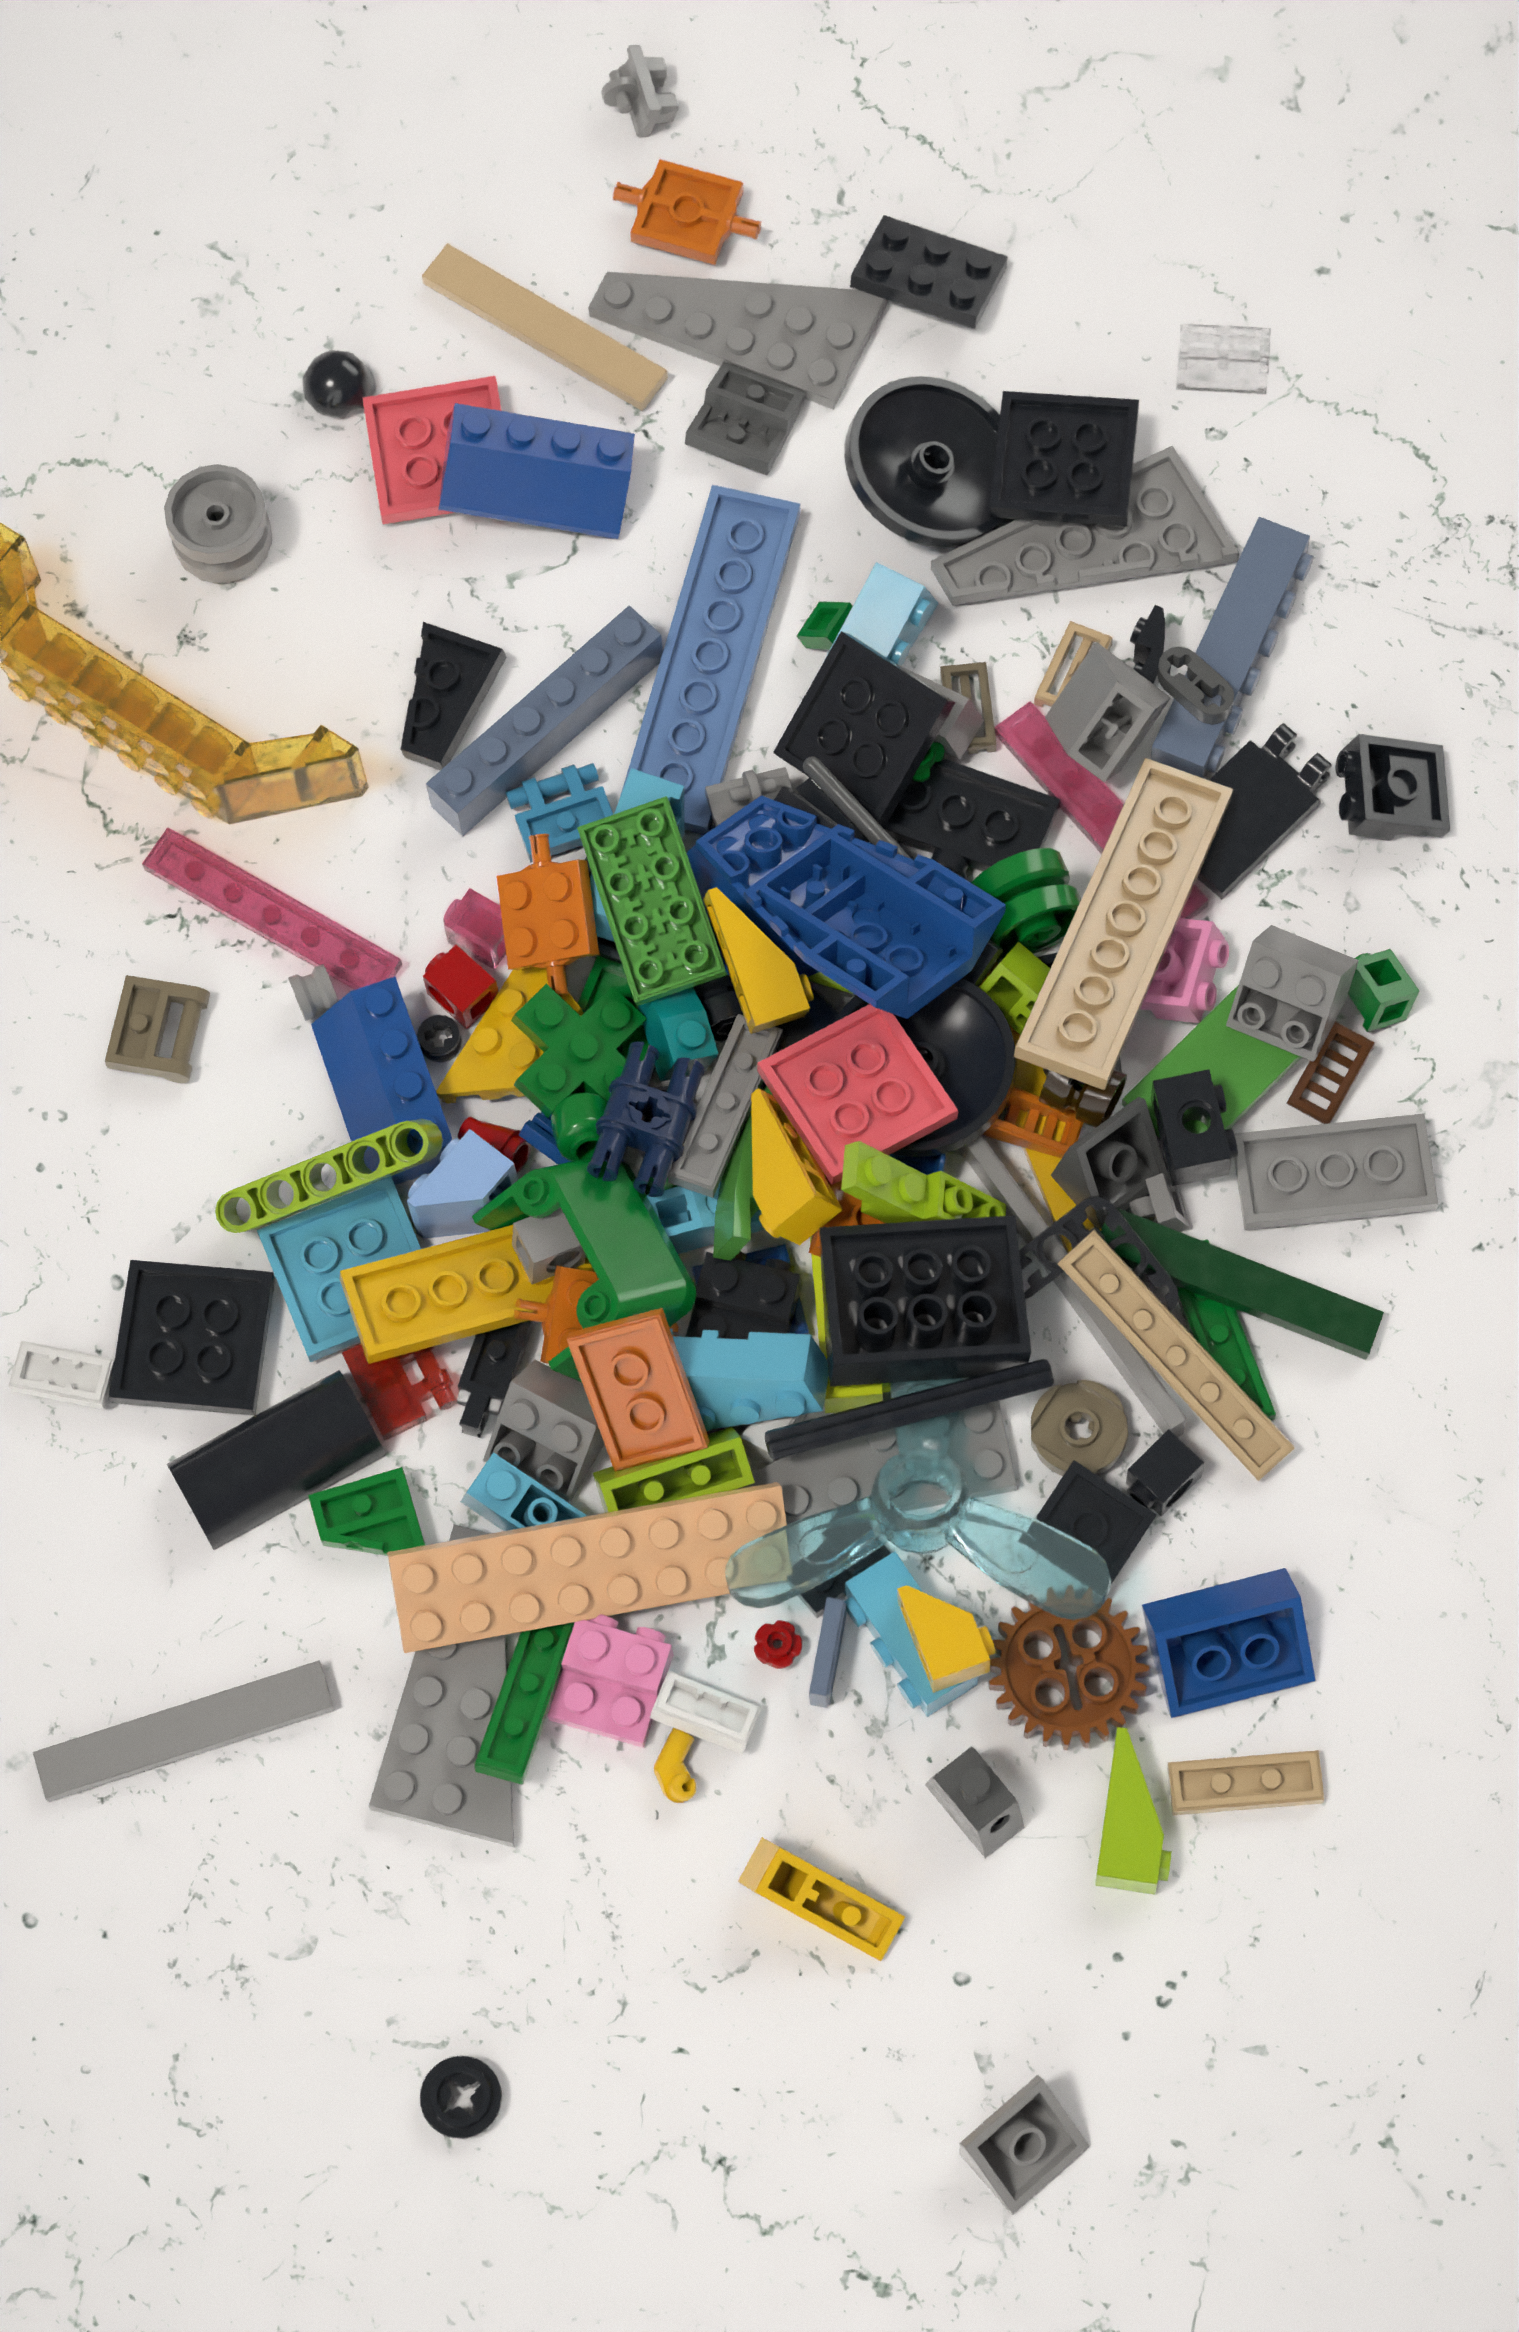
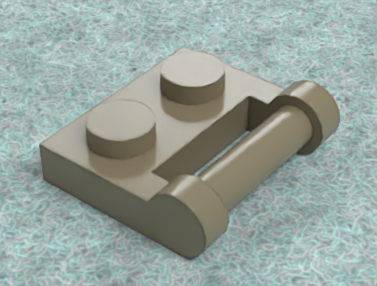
M126 975L104 1061L107 1068L164 1077L176 1083H188L193 1068L189 1064L201 1012L208 1007L210 992L197 986ZM172 1002L184 1006L170 1059L158 1057Z

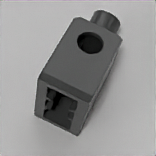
M972 1746L925 1783L928 1790L985 1859L1024 1828L1018 1801ZM1002 1817L1004 1818L997 1826L991 1829L996 1821Z

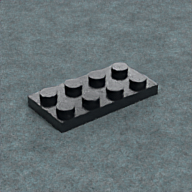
M943 758L932 766L930 777L926 781L917 782L913 779L911 780L887 824H879L896 841L933 853L935 849L953 852L966 859L969 867L984 871L997 862L1017 853L1043 848L1059 811L1060 799Z

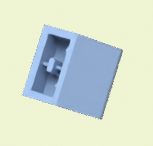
M469 1129L461 1140L455 1138L445 1147L440 1155L439 1160L441 1162L430 1175H421L409 1190L407 1204L416 1232L424 1239L490 1231L475 1224L472 1216L518 1181L515 1164Z

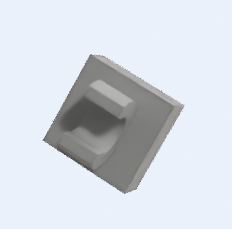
M1164 1173L1145 1179L1150 1196L1138 1198L1130 1202L1132 1214L1178 1232L1189 1229L1178 1186H1172L1171 1179Z

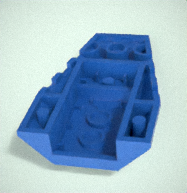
M762 795L696 840L698 851L805 963L875 1008L906 1019L972 971L1006 910V904L933 859L918 854L913 860L897 854L898 846L882 840L873 845L855 838V830L839 824L832 829L816 823L817 816Z

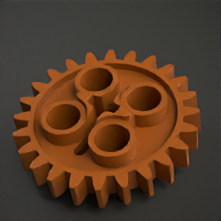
M1068 1586L1064 1600H1058L1052 1588L1047 1589L1046 1603L1042 1605L1034 1596H1028L1029 1611L1027 1613L1015 1606L1011 1608L1014 1626L1009 1623L999 1622L998 1632L1006 1640H992L996 1654L1001 1657L990 1659V1672L1000 1675L989 1680L988 1687L990 1691H1004L997 1698L995 1706L997 1710L1012 1707L1013 1710L1010 1712L1007 1722L1009 1726L1015 1725L1021 1720L1026 1722L1024 1738L1028 1739L1036 1730L1043 1732L1042 1743L1044 1747L1050 1744L1054 1736H1060L1063 1750H1068L1071 1738L1078 1736L1081 1744L1086 1749L1089 1748L1090 1734L1096 1732L1104 1742L1108 1741V1724L1111 1723L1116 1728H1125L1126 1721L1121 1712L1124 1711L1134 1715L1138 1712L1139 1705L1130 1696L1140 1697L1146 1695L1147 1686L1135 1680L1149 1676L1150 1666L1136 1662L1147 1656V1646L1132 1645L1140 1636V1628H1123L1128 1619V1612L1125 1610L1112 1616L1110 1614L1111 1598H1107L1099 1607L1093 1605V1590L1090 1589L1082 1601L1075 1600V1593L1071 1586ZM1058 1626L1063 1628L1069 1662L1072 1667H1076L1075 1686L1082 1703L1080 1710H1075L1072 1706L1067 1674L1064 1669H1060L1061 1650L1054 1633V1628ZM1080 1630H1091L1098 1635L1100 1642L1095 1647L1082 1648L1074 1642L1073 1636ZM1040 1640L1047 1643L1052 1651L1043 1659H1034L1026 1654L1024 1647L1031 1641ZM1093 1677H1102L1110 1682L1112 1690L1104 1696H1095L1086 1690L1084 1684ZM1044 1688H1054L1062 1694L1064 1699L1055 1707H1046L1041 1705L1035 1696Z

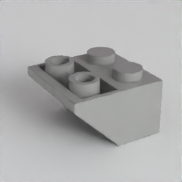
M1096 642L1045 718L1066 754L1101 781L1106 782L1123 769L1171 697Z
M1270 925L1252 941L1226 1026L1314 1061L1345 1003L1359 960Z
M533 1360L509 1385L483 1461L487 1463L494 1452L570 1503L604 1445L583 1384L551 1370L549 1366L537 1360Z

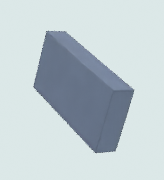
M826 1598L809 1690L810 1705L827 1708L831 1703L847 1617L846 1603L842 1599Z

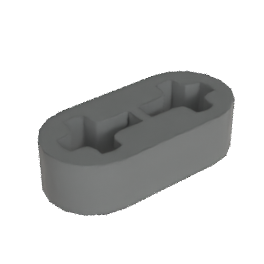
M1173 647L1162 654L1159 659L1157 677L1159 684L1168 694L1196 719L1205 724H1219L1230 716L1233 708L1234 692L1231 685L1220 674L1188 648ZM1171 665L1176 668L1186 665L1188 679L1181 673L1176 674L1174 677L1171 676ZM1204 693L1210 698L1215 697L1217 694L1220 695V707L1215 703L1210 704L1208 707L1205 706Z

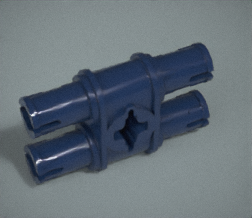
M633 1042L629 1046V1053L620 1077H616L609 1085L610 1096L603 1116L596 1122L599 1138L591 1161L588 1163L587 1171L598 1179L602 1164L606 1161L608 1164L602 1180L614 1181L618 1177V1170L626 1147L629 1146L644 1151L645 1155L637 1178L634 1180L633 1187L641 1194H644L649 1178L652 1177L654 1181L649 1196L660 1197L664 1194L665 1184L673 1161H677L684 1154L683 1142L691 1120L693 1121L697 1116L694 1099L701 1078L705 1073V1067L695 1060L690 1076L686 1077L685 1073L690 1058H678L675 1061L667 1091L664 1092L649 1087L648 1084L655 1063L660 1056L659 1051L649 1044L644 1060L640 1061L639 1058L644 1042ZM642 1116L652 1118L651 1122H644L641 1120Z

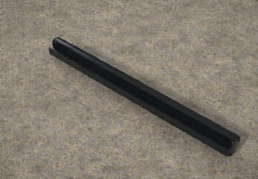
M1039 1359L768 1430L764 1436L767 1451L772 1459H778L1049 1388L1054 1384L1053 1372L1047 1359Z

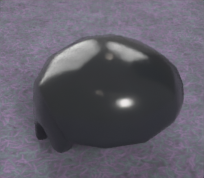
M330 350L320 354L312 360L302 377L304 398L317 413L344 419L354 409L361 408L364 410L362 397L374 396L376 390L373 373L355 354L348 351Z

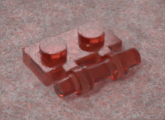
M361 1344L342 1352L344 1361L384 1441L428 1420L421 1405L422 1402L434 1397L440 1410L449 1409L457 1403V1399L451 1389L454 1382L448 1370L441 1369L432 1351L435 1346L370 1364L367 1362ZM416 1360L424 1378L420 1382L411 1385L402 1366Z

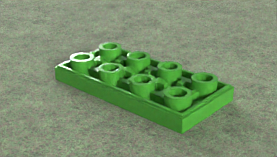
M667 796L577 827L634 1002L637 1006L728 975Z
M1238 986L1122 1099L1123 1107L1137 1097L1146 1100L1153 1127L1159 1139L1161 1138L1151 1102L1153 1080L1209 1069L1213 1085H1222L1227 1111L1221 1113L1224 1129H1229L1302 1058L1226 1026ZM1191 1120L1183 1125L1186 1130L1195 1134L1203 1133L1208 1129L1203 1122L1198 1120Z

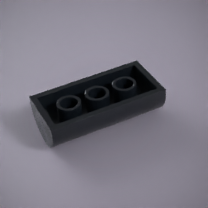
M337 1370L167 1463V1466L211 1547L215 1550L308 1499V1495L332 1486L381 1459L386 1454L351 1387L341 1371Z

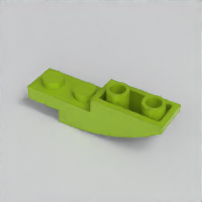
M861 1141L845 1145L841 1190L862 1200L861 1212L885 1223L1006 1216L1005 1203L943 1171L925 1175Z

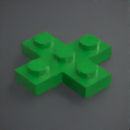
M546 983L511 1019L544 1052L517 1078L514 1086L548 1118L551 1116L556 1105L566 1097L571 1096L579 1087L586 1093L599 1095L608 1102L610 1096L609 1085L616 1077H620L626 1061L617 1050L644 1024L647 1018L613 986L580 1016Z

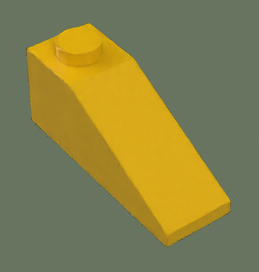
M717 887L708 890L703 901L750 1034L805 1017L810 1009L808 1002L813 1001L812 989L806 974L798 975L794 962Z
M757 1088L751 1094L753 1197L762 1212L759 1215V1220L765 1230L774 1238L781 1236L800 1246L843 1209L820 1166L774 1096Z
M761 1837L737 1881L758 1895L879 1961H882L905 1919V1916L763 1837Z

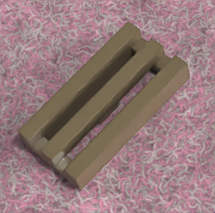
M986 662L940 666L941 685L952 690L951 677L959 676L961 695L969 698L971 702L969 675L977 674L985 737L976 738L975 735L966 751H968L969 755L978 754V750L987 749V753L996 752L997 744Z

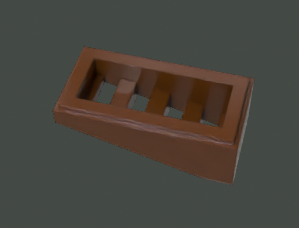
M1335 1021L1317 1058L1314 1061H1309L1286 1104L1322 1124L1331 1123L1373 1051L1375 1042ZM1334 1041L1358 1053L1354 1061L1330 1049ZM1326 1057L1349 1069L1345 1077L1321 1065L1324 1058ZM1315 1073L1338 1084L1339 1088L1336 1093L1312 1081ZM1306 1089L1330 1101L1328 1108L1325 1110L1303 1098L1302 1096Z

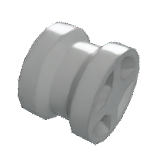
M324 964L314 967L313 972L304 977L298 974L288 977L305 1021L313 1019L318 1011L325 1008L330 1009L338 1002Z

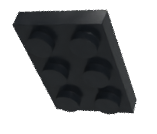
M883 215L851 274L850 287L976 329L1007 269L1008 256Z

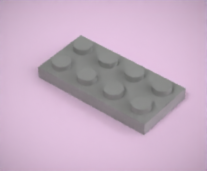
M1424 1113L1234 1133L1238 1156L1234 1157L1244 1230L1437 1210L1438 1197Z

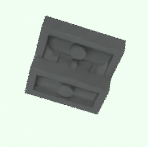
M723 362L705 390L704 404L686 430L685 445L767 475L793 428L805 400L806 392Z

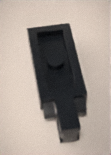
M528 1320L475 1335L457 1386L459 1391L457 1404L465 1406L459 1423L462 1426V1433L481 1438L489 1413L499 1416L509 1385L516 1377L535 1321Z

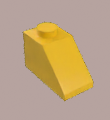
M908 1585L897 1588V1602L933 1693L990 1672L989 1656L996 1654L986 1625L978 1628L972 1613Z

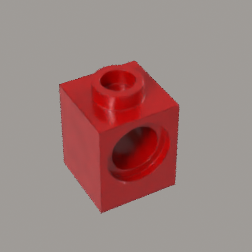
M457 944L446 954L444 952L437 954L428 963L425 974L422 976L427 994L466 1030L487 1011L499 992L496 980Z

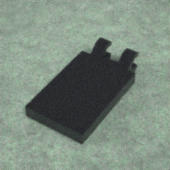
M1284 723L1276 728L1262 748H1259L1251 740L1247 742L1209 779V781L1233 789L1230 803L1197 876V879L1221 900L1318 807L1319 798L1313 792L1330 777V773L1327 770L1332 764L1319 753H1316L1305 764L1300 773L1284 760L1296 747V744L1292 741L1297 737V734Z

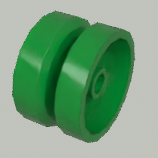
M1036 848L1017 853L987 868L971 882L1006 904L1005 913L990 940L1004 949L999 959H1004L1018 942L1035 954L1052 947L1064 939L1081 902V897L1075 887L1068 885L1070 881L1069 871L1059 851L1052 848Z

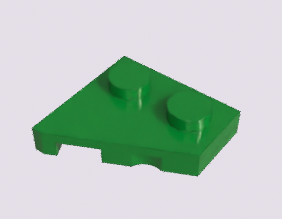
M403 1467L308 1495L323 1546L387 1556V1552L425 1546Z

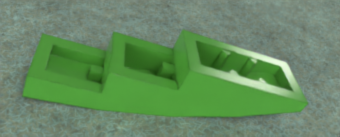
M765 1084L761 1090L772 1095V1093ZM751 1111L721 1179L715 1211L714 1258L731 1261L751 1240V1217L759 1210L753 1197Z

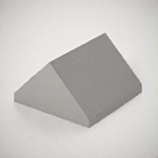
M1037 2074L959 2143V2155L1013 2215L1090 2146L1043 2078Z

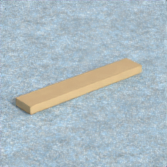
M448 243L422 274L423 284L641 411L645 409L668 379L667 370Z
M1095 1230L1090 1232L1057 1263L1258 1481L1295 1449V1446Z

